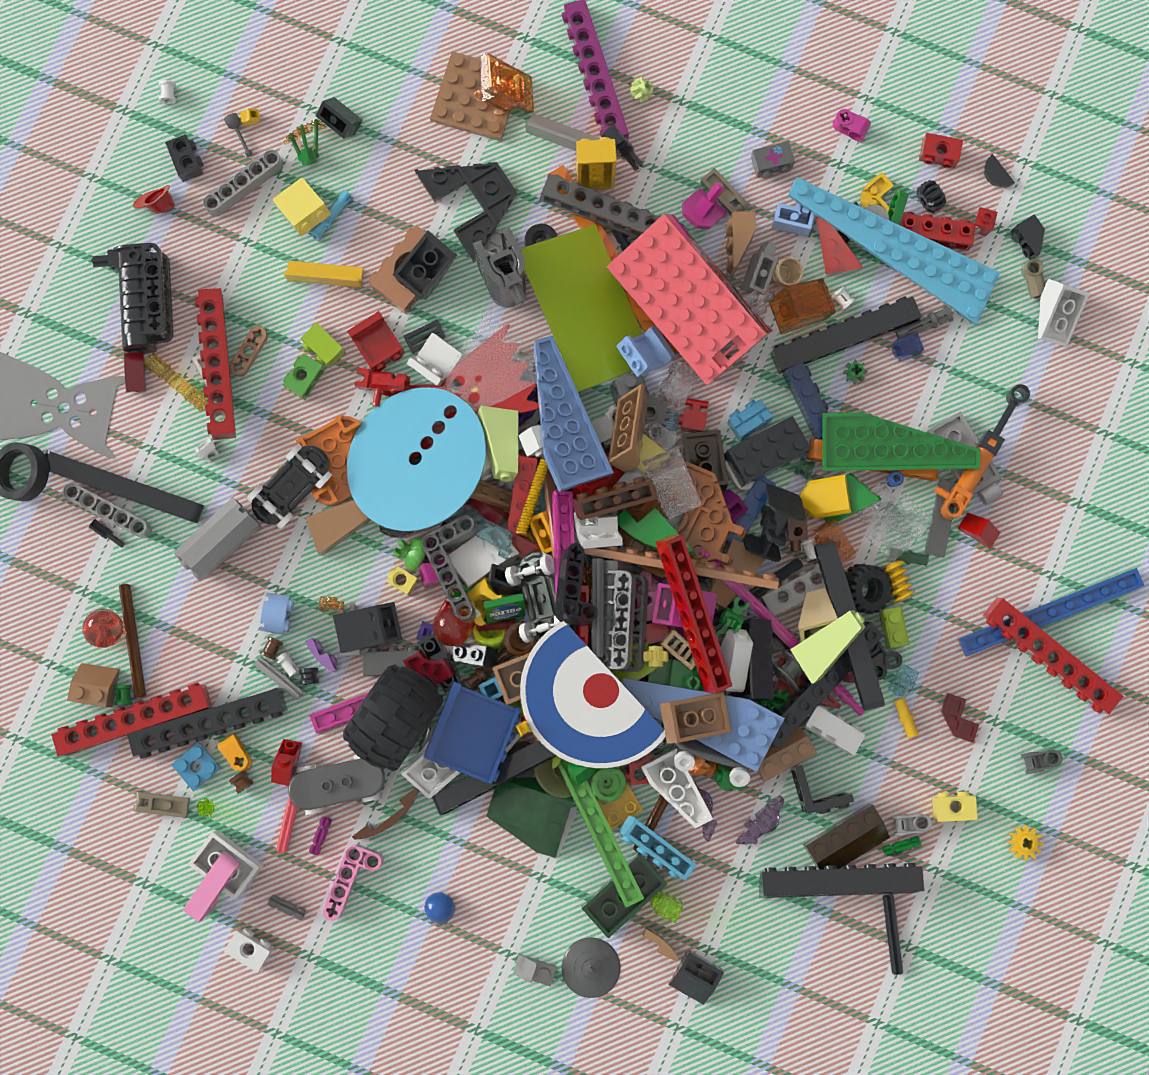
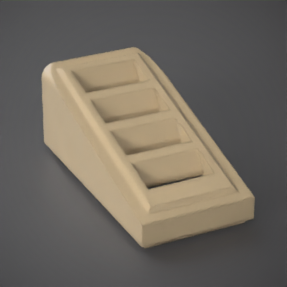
M671 629L659 645L692 670L696 664L694 658L690 662L686 661L692 653L688 641ZM673 637H675L676 640L669 647L667 644ZM679 642H682L683 644L675 652V647L679 644ZM688 647L689 650L681 657L680 654Z

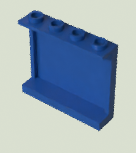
M454 682L423 758L488 784H492V781L496 782L500 770L497 769L499 763H503L507 755V751L504 750L507 743L511 744L515 734L512 732L513 727L519 724L522 714H519L520 708L506 705Z

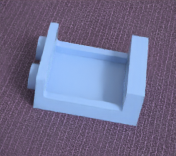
M656 326L650 327L644 334L633 338L628 335L616 346L637 377L666 367L676 357Z

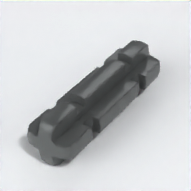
M276 895L270 897L268 901L270 907H277V910L289 916L294 915V918L298 920L304 918L306 914L305 909L297 908V905L284 899L280 900V897Z

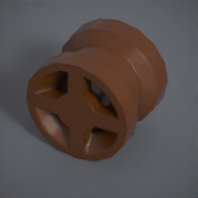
M243 770L229 780L231 785L236 787L237 794L254 784L253 780L248 778L246 770Z

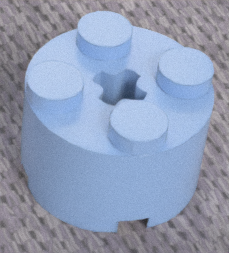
M266 593L265 596L269 597V599L263 603L260 623H264V627H260V631L284 635L285 631L290 629L291 620H288V613L293 611L294 601L290 600V596Z

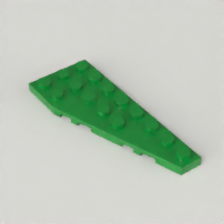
M863 412L822 413V471L980 468L979 448Z

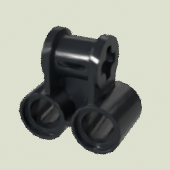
M880 642L871 649L875 648L870 653L874 667H878L881 670V676L877 677L878 681L885 678L887 669L894 670L902 664L901 654L896 651L887 653ZM889 656L896 658L895 666L888 663Z

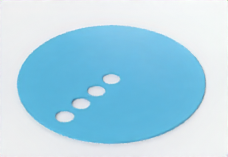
M437 388L410 389L383 401L379 407H376L364 419L353 438L348 453L347 479L350 492L357 506L375 523L398 531L426 529L451 517L470 498L483 473L486 458V441L479 418L473 409L460 397ZM448 406H455L457 409L455 417L451 419L445 418V409ZM438 421H442L445 424V430L441 434H435L432 430L433 425ZM428 436L432 437L434 441L433 446L428 450L422 449V439ZM414 452H419L422 455V460L417 465H411L409 462V457Z

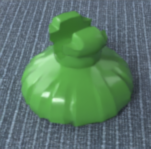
M416 537L409 543H405L403 539H400L398 546L401 549L396 547L393 550V555L398 558L403 557L406 568L412 572L420 567L426 554L422 546L423 537Z
M618 767L599 768L591 778V790L602 802H613L624 793L626 777Z

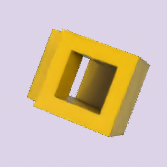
M248 108L246 111H240L241 122L244 127L256 125L260 121L259 109Z

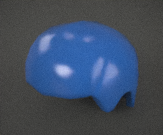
M437 892L426 899L424 909L427 917L432 922L443 924L453 918L456 906L449 895Z

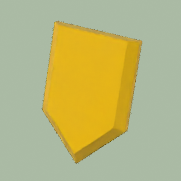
M846 475L808 481L799 494L803 507L807 509V514L814 519L852 513Z

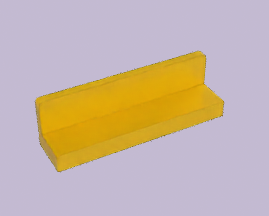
M288 261V269L284 271V276L287 281L362 288L364 269L363 267Z

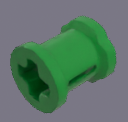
M132 685L114 686L116 690V702H114V705H132V701H130Z

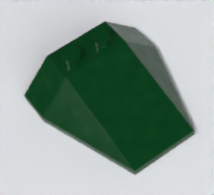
M536 777L514 778L494 789L487 817L535 852L556 858L573 797L558 798L550 795L540 786Z

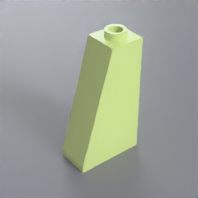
M480 406L476 415L485 434L486 454L493 477L503 482L513 481L518 474V411Z
M855 610L847 612L790 649L812 684L821 680L865 628L863 624L865 622L864 618L859 612H855Z

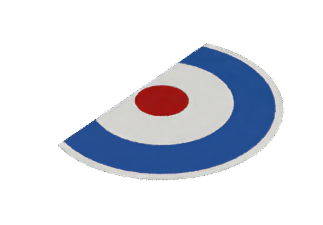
M564 621L546 632L533 647L521 676L520 697L522 708L534 735L555 755L568 762L585 767H617L645 756L666 737L665 730Z

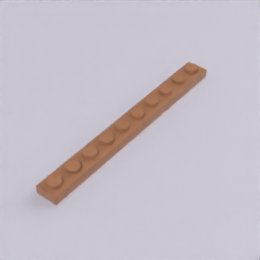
M618 546L584 549L587 555L664 569L660 556H657V553L653 551L641 553L636 548L626 547L625 550L618 548ZM691 559L696 575L778 590L779 578H776L775 574L764 573V575H760L750 569L739 571L733 566L725 565L722 568L717 567L712 562L701 564L696 563L697 560Z

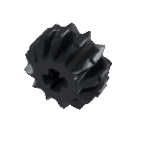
M934 180L925 181L916 190L920 204L929 213L938 212L947 203L943 190Z

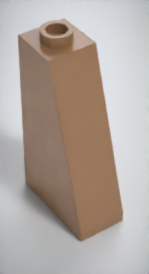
M354 500L305 517L317 552L320 555L326 554L371 521L360 510Z
M735 539L728 542L723 551L724 554L731 556V559H733L731 566L736 567V570L744 571V569L756 571L765 561V558L747 551L744 544ZM712 578L707 592L717 593L714 612H720L728 606L736 594L722 579Z

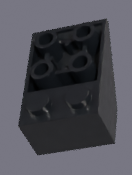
M395 602L333 615L341 653L403 640Z

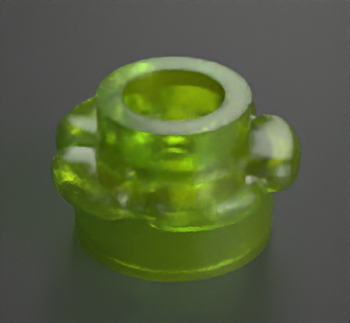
M207 798L198 802L199 815L201 817H211L214 812L213 802Z

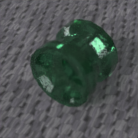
M801 456L794 474L802 475L804 479L808 480L816 462H808Z

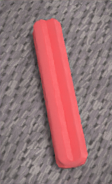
M289 797L276 851L280 853H286L288 850L298 808L290 801Z

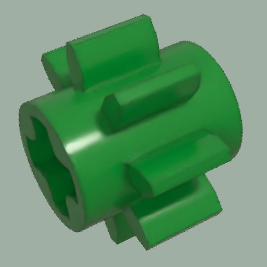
M855 359L852 365L850 363L845 365L848 370L843 371V374L847 375L846 382L851 380L854 385L858 379L863 382L865 379L863 375L868 372V370H864V362L860 364ZM855 369L859 373L855 375V372H852V370Z

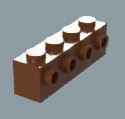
M641 476L634 478V482L626 484V481L616 483L614 488L607 489V487H601L596 489V493L589 494L584 492L577 494V498L572 499L576 516L580 520H585L655 500L657 497L653 481Z

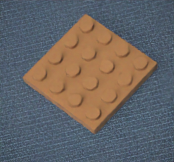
M452 51L430 121L501 141L521 81L522 71Z

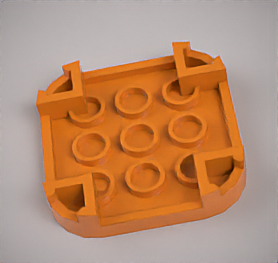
M337 416L335 420L296 440L295 446L298 443L302 447L316 446L323 450L328 457V471L332 476L320 489L316 486L311 491L312 495L320 503L327 506L341 504L352 497L347 479V460L351 443L361 424L357 419L350 416Z

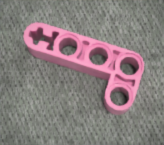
M359 844L352 845L346 850L323 909V915L327 920H336L343 914L361 867L374 871L382 866L384 859L381 853ZM352 849H357L360 852L359 859L352 858ZM370 856L377 857V866L370 865ZM346 867L350 868L353 872L351 878L345 877L343 873ZM339 886L345 889L343 897L336 893V889ZM336 901H338L339 903L336 905L335 911L337 912L334 915H332V910H330L329 908H332L335 905Z
M224 851L215 861L183 911L197 922H201L218 904V897L241 863Z

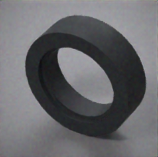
M13 442L5 445L0 449V496L16 501H30L36 498L45 488L49 477V464L45 454L38 447L29 444ZM25 454L31 463L30 478L23 488L15 490L9 481L10 466L17 456Z

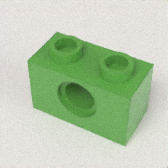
M303 353L294 362V368L291 373H287L284 377L283 386L301 399L306 400L326 369L322 364ZM301 373H307V377L304 380L298 379Z

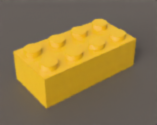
M603 137L599 140L585 138L576 141L577 182L583 187L595 190L614 189L616 174L615 139Z

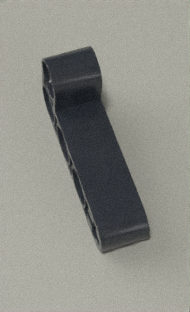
M572 543L560 556L555 616L560 622L564 621L568 624L584 627L597 618L598 610L594 605L580 601L585 552L580 544ZM564 608L568 609L569 614L565 612Z

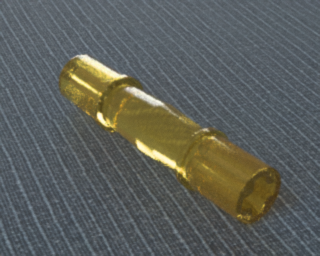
M155 353L150 354L146 358L144 365L152 370L158 378H162L200 412L205 411L208 398H205L204 394L197 387H193L181 375L171 369V365L164 362Z

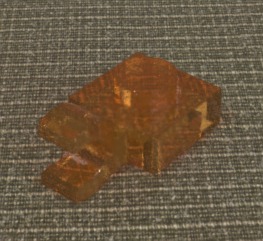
M321 596L318 608L320 611L344 610V602L338 601L337 597Z

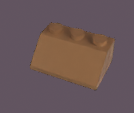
M801 726L779 748L769 747L757 771L762 781L766 782L817 754Z

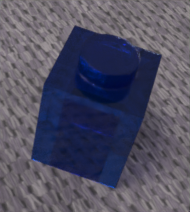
M918 332L897 339L892 344L893 355L898 358L899 362L920 355L924 351Z

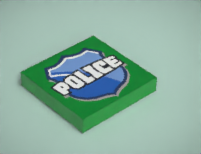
M523 594L483 602L487 624L525 616Z

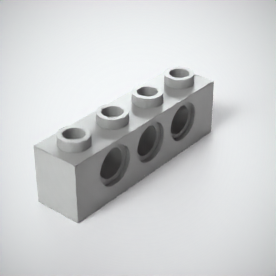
M818 563L813 565L814 570L810 572L804 570L796 574L798 578L791 581L788 578L779 583L781 587L778 590L770 589L764 593V596L760 598L762 604L776 616L803 602L807 592L825 588ZM812 575L820 577V584L812 582ZM796 583L804 587L803 593L795 591L794 586ZM779 592L786 594V602L778 600L777 595Z

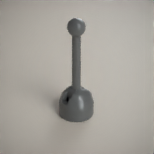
M232 113L224 118L226 125L230 129H235L245 149V155L247 157L252 156V151L248 149L238 129L240 125L238 114Z

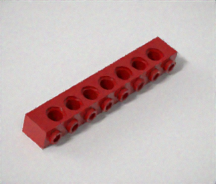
M221 288L198 290V297H195L196 308H200V314H197V323L202 329V332H198L199 343L203 344V350H200L201 362H205V368H202V378L207 383V386H203L204 397L208 398V404L205 405L206 416H210V423H207V432L212 435L213 440L236 438L223 294ZM208 308H214V309H215V310H214L213 312H211V313H207V312H206V309H208ZM211 325L216 326V329L213 331L207 330ZM212 343L218 344L214 349L209 348V345ZM213 361L220 362L216 367L210 365ZM215 379L222 380L219 385L212 384ZM217 397H222L223 401L221 403H215L214 399ZM219 415L225 416V419L221 422L215 420Z
M670 535L656 541L655 543L704 692L717 694L733 685L684 536Z
M996 597L982 615L987 619L985 622L994 629L997 627L1001 630V635L1009 641L1012 639L1017 643L1016 647L1023 653L1028 652L1032 656V661L1038 665H1044L1047 668L1046 672L1060 678L1062 680L1061 684L1069 690L1072 688L1076 691V696L1082 701H1088L1092 704L1091 708L1098 714H1110L1124 697L1004 598ZM1007 615L1009 617V623L1005 626L1003 623V618ZM1020 628H1023L1024 636L1020 638L1018 631ZM1036 640L1039 641V648L1037 650L1033 647ZM1051 652H1053L1054 654V660L1052 662H1050L1048 659V656ZM1066 665L1069 666V672L1067 674L1064 673V667ZM1081 677L1084 678V684L1082 686L1079 685V679ZM1098 689L1099 696L1095 699L1094 691Z
M199 683L191 684L187 690H173L169 692V696L162 697V695L150 698L151 702L145 704L143 701L132 704V708L126 710L125 707L113 710L114 714L108 716L106 713L94 717L95 720L90 722L86 719L76 722V726L69 728V725L57 729L58 732L51 734L57 757L67 756L125 737L128 733L213 708L207 687ZM187 695H189L192 699V702L189 706H186L184 703V699ZM169 701L173 704V709L170 712L166 710V704ZM149 708L154 710L152 718H149L147 715ZM131 714L135 715V722L133 724H130L128 720ZM112 720H115L117 723L114 730L110 728ZM94 726L98 729L96 736H93L91 733ZM75 732L79 735L77 742L73 741V734Z

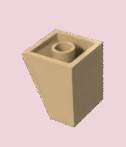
M826 588L810 591L805 595L798 625L801 642L838 619Z

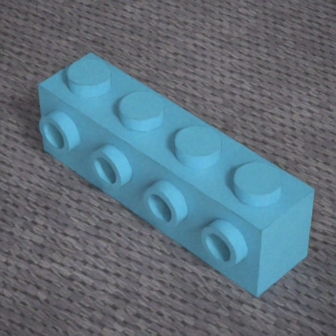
M630 815L618 830L623 835L621 837L622 840L629 845L632 843L637 845L638 848L636 850L645 857L649 854L653 857L652 862L660 868L665 866L669 869L667 873L676 880L679 877L686 881L697 865Z

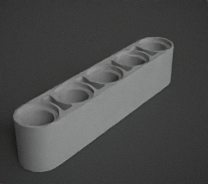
M273 149L266 151L208 194L203 200V205L208 213L214 217L222 215L283 168V161L279 153ZM276 158L277 161L271 164L270 161ZM257 170H262L260 174L255 175ZM242 181H247L244 186H240ZM232 192L231 196L225 197L226 193ZM213 203H217L215 208H210Z
M69 483L63 488V495L66 499L131 534L141 538H146L151 534L152 527L147 521L74 483ZM74 489H77V495L75 497H72V491ZM93 497L94 503L88 506V500ZM108 506H110V507H111L110 513L107 514V515H105V514H104L105 508L108 507ZM127 515V521L122 524V516ZM143 524L144 530L138 533V526Z

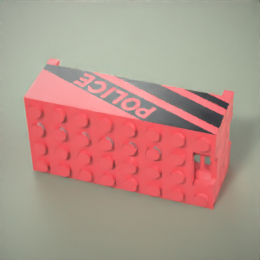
M663 214L607 266L610 272L706 385L717 380L773 331L687 232L674 214ZM732 340L734 345L722 353L720 350ZM737 346L740 350L727 359L726 355Z

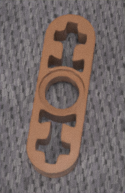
M255 326L249 331L230 363V370L235 376L243 377L248 373L268 339V334L264 328ZM260 331H261V334H262L263 337H262V338H259V337H258L257 340H256V337H255L254 334H255V333H258V334H259ZM250 340H252V342L255 341V343L258 346L256 347L253 343L250 342ZM252 347L254 353L251 356H245V348ZM242 356L248 362L246 363L245 361H243L242 363V359H240V357ZM241 365L243 367V370L237 371L235 366Z

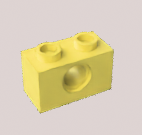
M957 792V796H950V793H938V797H932L934 821L978 820L976 796L969 795V792ZM953 801L958 803V809L955 812L950 807Z

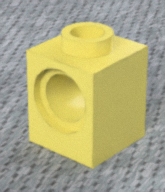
M398 566L396 570L393 568L387 577L389 579L387 583L410 596L419 581L418 578ZM401 575L407 578L404 585H398L397 579Z

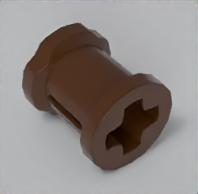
M268 636V641L264 649L260 651V654L275 661V655L280 646L283 645V642Z

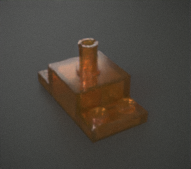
M488 52L481 54L482 87L475 89L476 98L503 112L517 108L527 114L534 112L532 77Z

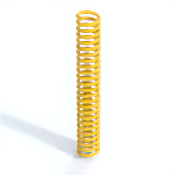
M543 459L540 460L533 480L534 483H532L533 486H531L532 489H530L531 492H529L530 495H528L529 498H527L528 501H526L527 504H525L526 507H524L525 510H523L524 513H522L523 516H521L522 519H520L522 522H519L521 525H518L520 528H517L519 531H516V533L527 534L526 531L528 529L526 528H529L527 525H530L528 522H531L529 519H532L530 516H533L531 513H534L532 510H535L533 507H536L543 481H545L544 478H546L545 475H547L546 472H548L547 469H549L546 461Z

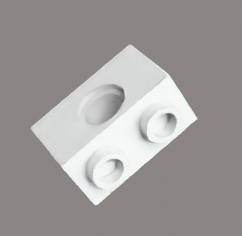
M240 928L235 932L224 952L258 973L262 970L274 948L270 947L271 943L262 938L259 940L254 937V933L251 930ZM247 944L254 946V953L247 952Z

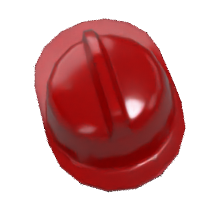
M166 185L160 189L143 194L136 199L133 207L136 209L147 207L155 214L165 213L173 209L175 203L168 191L170 186Z

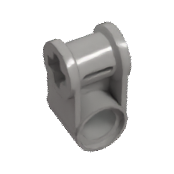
M922 813L892 815L896 830L894 836L927 832L932 826L931 818ZM924 817L926 824L924 827L919 828L917 820Z

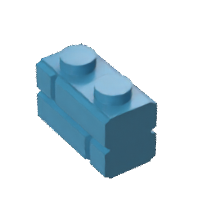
M761 399L757 402L752 400L745 405L746 409L743 411L736 410L729 415L730 419L727 423L739 441L772 421L773 416Z

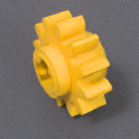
M1023 825L1022 830L1019 827H1015L1016 833H1009L1012 840L1006 841V843L1012 845L1009 848V852H1016L1014 857L1019 859L1022 856L1024 861H1028V856L1036 859L1034 853H1042L1038 849V846L1044 845L1043 842L1038 841L1042 835L1034 834L1036 828L1032 827L1029 829L1027 825ZM1024 839L1028 840V843H1026L1027 847L1022 845V843H1025Z

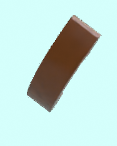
M415 788L400 799L404 807L374 829L371 823H369L354 834L352 838L354 840L368 838L396 824L412 807L419 790Z

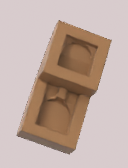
M645 927L643 937L660 944L657 949L658 953L677 961L678 956L670 944L659 934Z

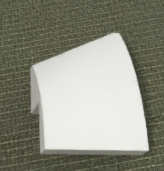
M573 508L575 531L584 549L622 545V537L618 533V517L614 511L580 520L577 518Z

